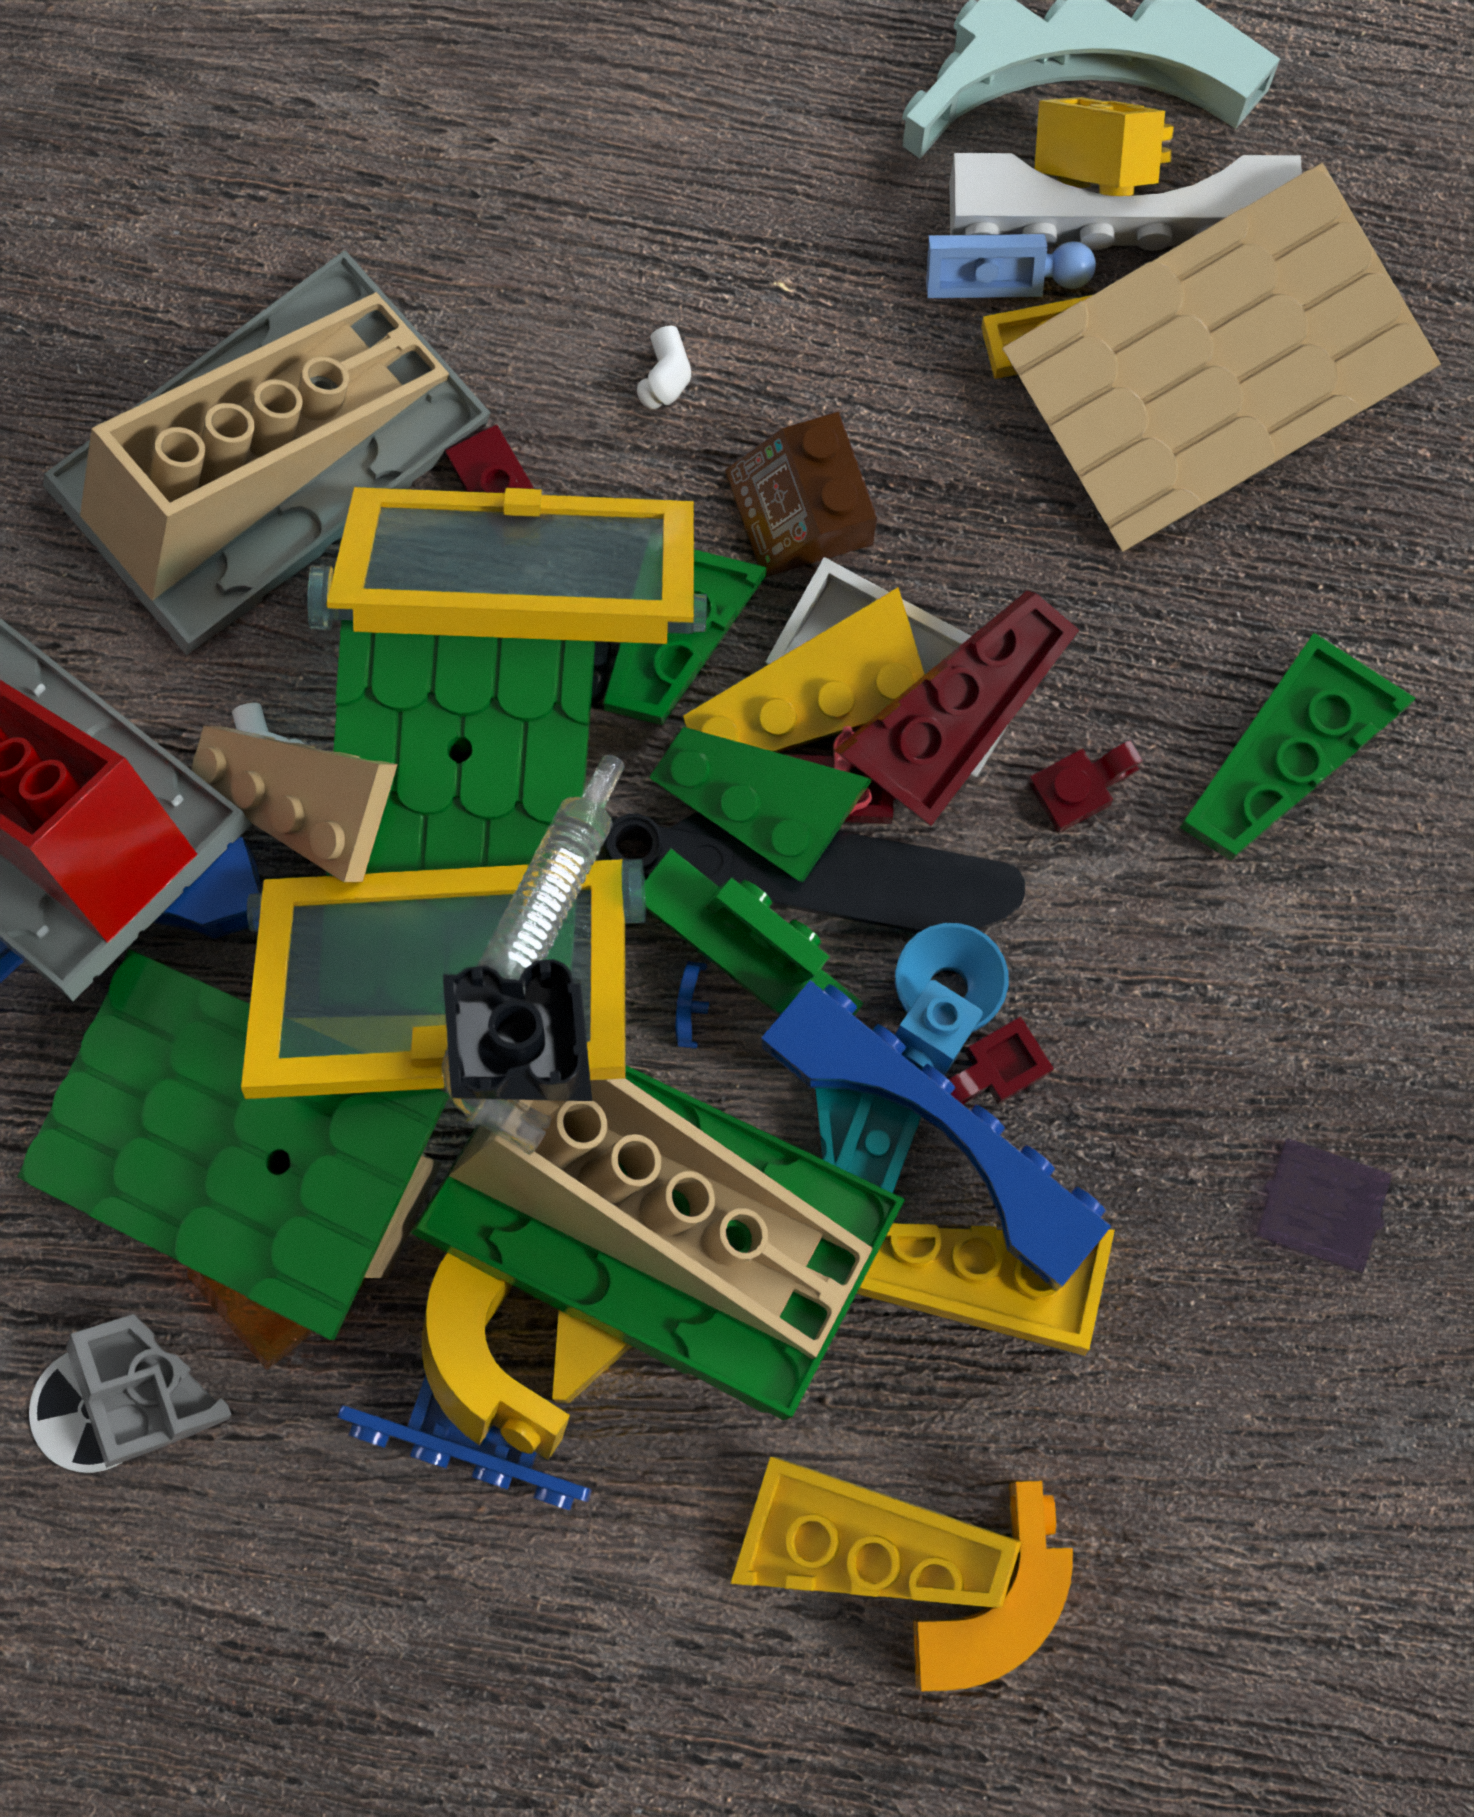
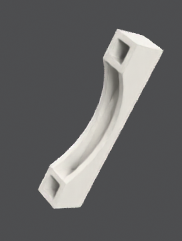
M954 153L949 182L950 235L1045 234L1047 248L1071 241L1083 243L1091 250H1102L1111 245L1139 246L1144 250L1151 251L1161 250L1168 246H1179L1239 209L1245 208L1302 174L1301 156L1243 155L1221 172L1191 186L1160 194L1108 196L1059 182L1033 169L1012 153Z

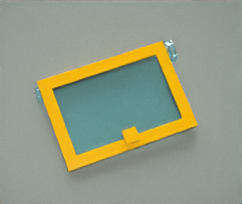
M354 487L334 573L332 566H311L307 597L309 628L311 630H331L333 620H353L354 632L667 644V633L693 634V632H705L707 594H694V501L542 495V489L506 488L505 493Z
M642 859L370 873L364 875L363 882H343L335 876L264 879L262 893L248 895V925L251 932L258 931L241 1082V1089L245 1099L451 1088L443 973L458 974L467 967L488 966L495 969L501 976H521L524 969L532 962L555 959L564 963L570 969L573 978L581 980L590 1080L626 1078L625 922L626 924L646 922V894Z

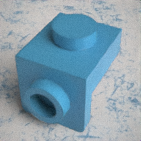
M936 980L929 981L895 1034L906 1046L901 1055L920 1070L926 1064H929L945 1076L964 1043L983 1015L982 1010Z

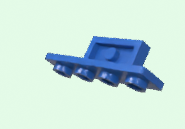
M426 1375L407 1427L341 1405L337 1418L352 1423L348 1436L384 1448L389 1436L405 1440L414 1444L410 1457L446 1469L451 1456L475 1464L472 1478L507 1490L509 1489L512 1477L537 1485L534 1499L569 1511L571 1510L574 1498L588 1502L592 1492L589 1488L533 1470L532 1467L537 1453L534 1451L532 1454H527L517 1450L503 1438L500 1432L501 1429L494 1425L481 1444H476L465 1436L443 1412L433 1395Z

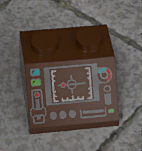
M839 411L780 429L725 469V476L756 564L766 567L765 578L822 561L824 557L828 559L873 545L877 515Z

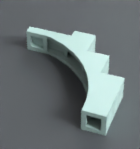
M969 0L955 20L954 29L957 30L954 52L950 54L940 68L937 82L927 93L923 90L918 91L904 110L902 119L906 122L902 146L921 159L955 119L975 107L1004 94L1031 86L1076 80L1114 81L1149 87L1177 96L1199 106L1236 129L1268 92L1280 58L1196 0H1144L1132 18L1106 0H1057L1048 10L1044 19L1016 0H979L978 2L976 0Z

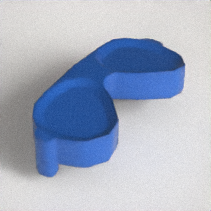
M688 961L684 969L676 1005L675 1031L678 1047L697 1049L698 1043L692 1041L691 1012L708 1014L709 1002L695 1001L692 998L700 970L704 971L707 969L706 963Z

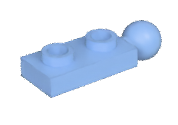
M1045 234L929 236L926 275L927 298L1042 297L1044 277H1052L1058 285L1064 288H1080L1093 277L1096 260L1089 247L1075 241L1066 242L1056 248L1053 254H1047Z

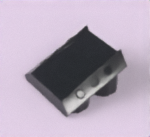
M555 959L534 961L524 969L521 976H501L495 969L488 966L467 967L458 974L443 973L452 1098L592 1101L581 980L573 978L570 969L564 963Z

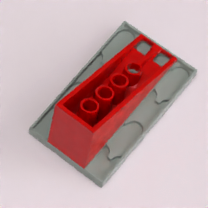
M0 618V940L52 985L74 1001L93 982L92 979L96 975L99 976L139 937L138 933L141 930L144 932L184 892L183 889L186 886L189 887L227 849V845L239 838L252 824L242 810Z

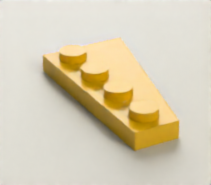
M893 1223L856 1294L1085 1356L1090 1349L1115 1230L1109 1229L1063 1287L1055 1291L1006 1250L1003 1231L997 1230V1226H971L970 1229L938 1228L934 1224Z
M770 1457L730 1584L1000 1608L1003 1606L1022 1542L784 1459Z

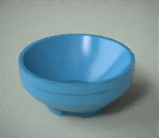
M942 923L930 926L917 933L905 945L898 958L895 970V989L899 1003L906 1015L932 977L941 971L950 970L958 973L965 981L966 995L964 999L980 1008L983 1012L981 1019L972 1032L988 1024L997 1015L1004 1003L1009 986L1008 968L997 944L978 929L960 923Z

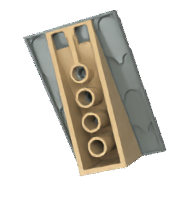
M344 250L132 409L91 428L89 441L44 473L43 486L55 501L61 504L62 509L93 546L98 548L99 553L126 585L134 591L136 597L163 629L169 632L170 637L185 655H188L261 603L263 596L317 559L329 545L342 537L354 487L409 489L413 481L447 458L445 450L473 437L476 432L485 427L491 412L348 252Z

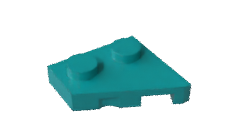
M815 1088L822 1159L893 1193L921 1117L907 1108L875 1095L845 1089Z

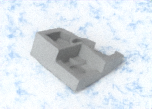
M134 1314L70 1334L66 1349L106 1468L175 1443L230 1419L231 1412L228 1404L222 1398L217 1401L189 1374L191 1369L176 1354L167 1353L156 1343L154 1333Z

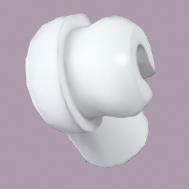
M672 325L661 327L650 336L658 363L649 372L648 378L641 380L637 385L638 398L649 409H657L662 404L670 405L673 403L691 379V367L677 327Z

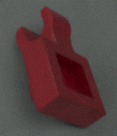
M1131 740L1110 750L1094 763H1091L1082 748L1030 776L1028 783L1059 834L1111 806L1113 798L1107 787L1138 772L1139 768L1137 765L1142 763L1143 760Z
M1020 1016L966 1049L965 1053L973 1066L949 1079L955 1086V1090L950 1095L965 1105L988 1089L996 1103L1000 1104L1048 1076L1054 1068Z

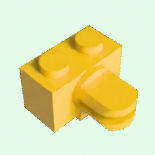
M1083 97L1039 100L1034 169L1043 174L1057 176V181L1066 185L1088 188L1091 187V183L1099 184L1100 194L1131 196L1134 195V186L1159 183L1160 163L1171 162L1172 152L1171 149L1162 147V141L1173 138L1174 126L1164 123V110L1145 108L1142 105L1117 101H1101Z

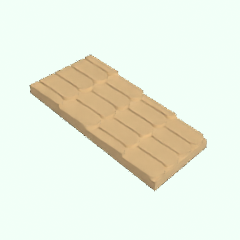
M1323 163L1305 171L1245 208L1239 209L1152 262L1146 263L1086 300L1078 302L1002 348L1122 552L1441 366L1427 338Z

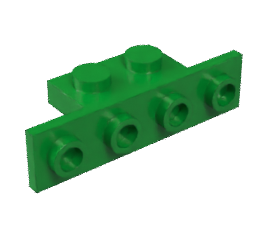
M670 849L631 897L778 1016L783 1013L810 980L822 990L828 984H831L843 992L857 1006V1009L852 1014L854 1016L864 1004L821 969L830 956L818 947L821 944L820 938L809 927L797 920L792 919L789 923L769 908L772 905L770 897L749 881L743 880L739 884L731 877L719 887L673 849Z

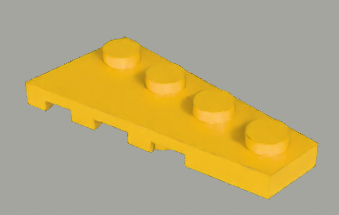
M899 587L683 715L686 727L777 753L839 735L845 726H850L852 731L861 728L925 675Z

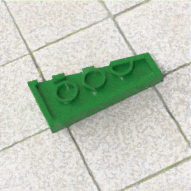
M1313 633L1180 828L1232 861L1404 712L1416 698L1324 638Z

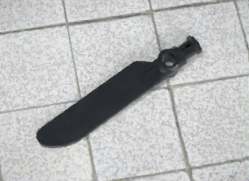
M698 811L671 828L658 826L651 818L641 814H626L619 818L599 814L595 820L583 818L580 861L623 859V883L640 884L644 882L670 849H673L717 886L720 887L731 877L739 884L743 880L749 881L763 890L770 897L774 906L917 933L930 926L942 923H960L980 931L1001 923L1017 911L1025 897V879L1018 868L1006 862L843 831H837L804 882H800ZM637 839L646 844L650 852L642 859L629 860L618 852L617 846L624 840Z

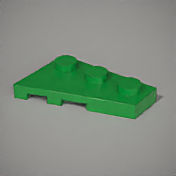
M650 539L633 599L662 600L663 541ZM694 549V623L668 622L667 644L621 642L603 702L604 711L663 725L765 578L766 567Z
M686 727L681 729L649 777L800 882H804L872 781V779Z

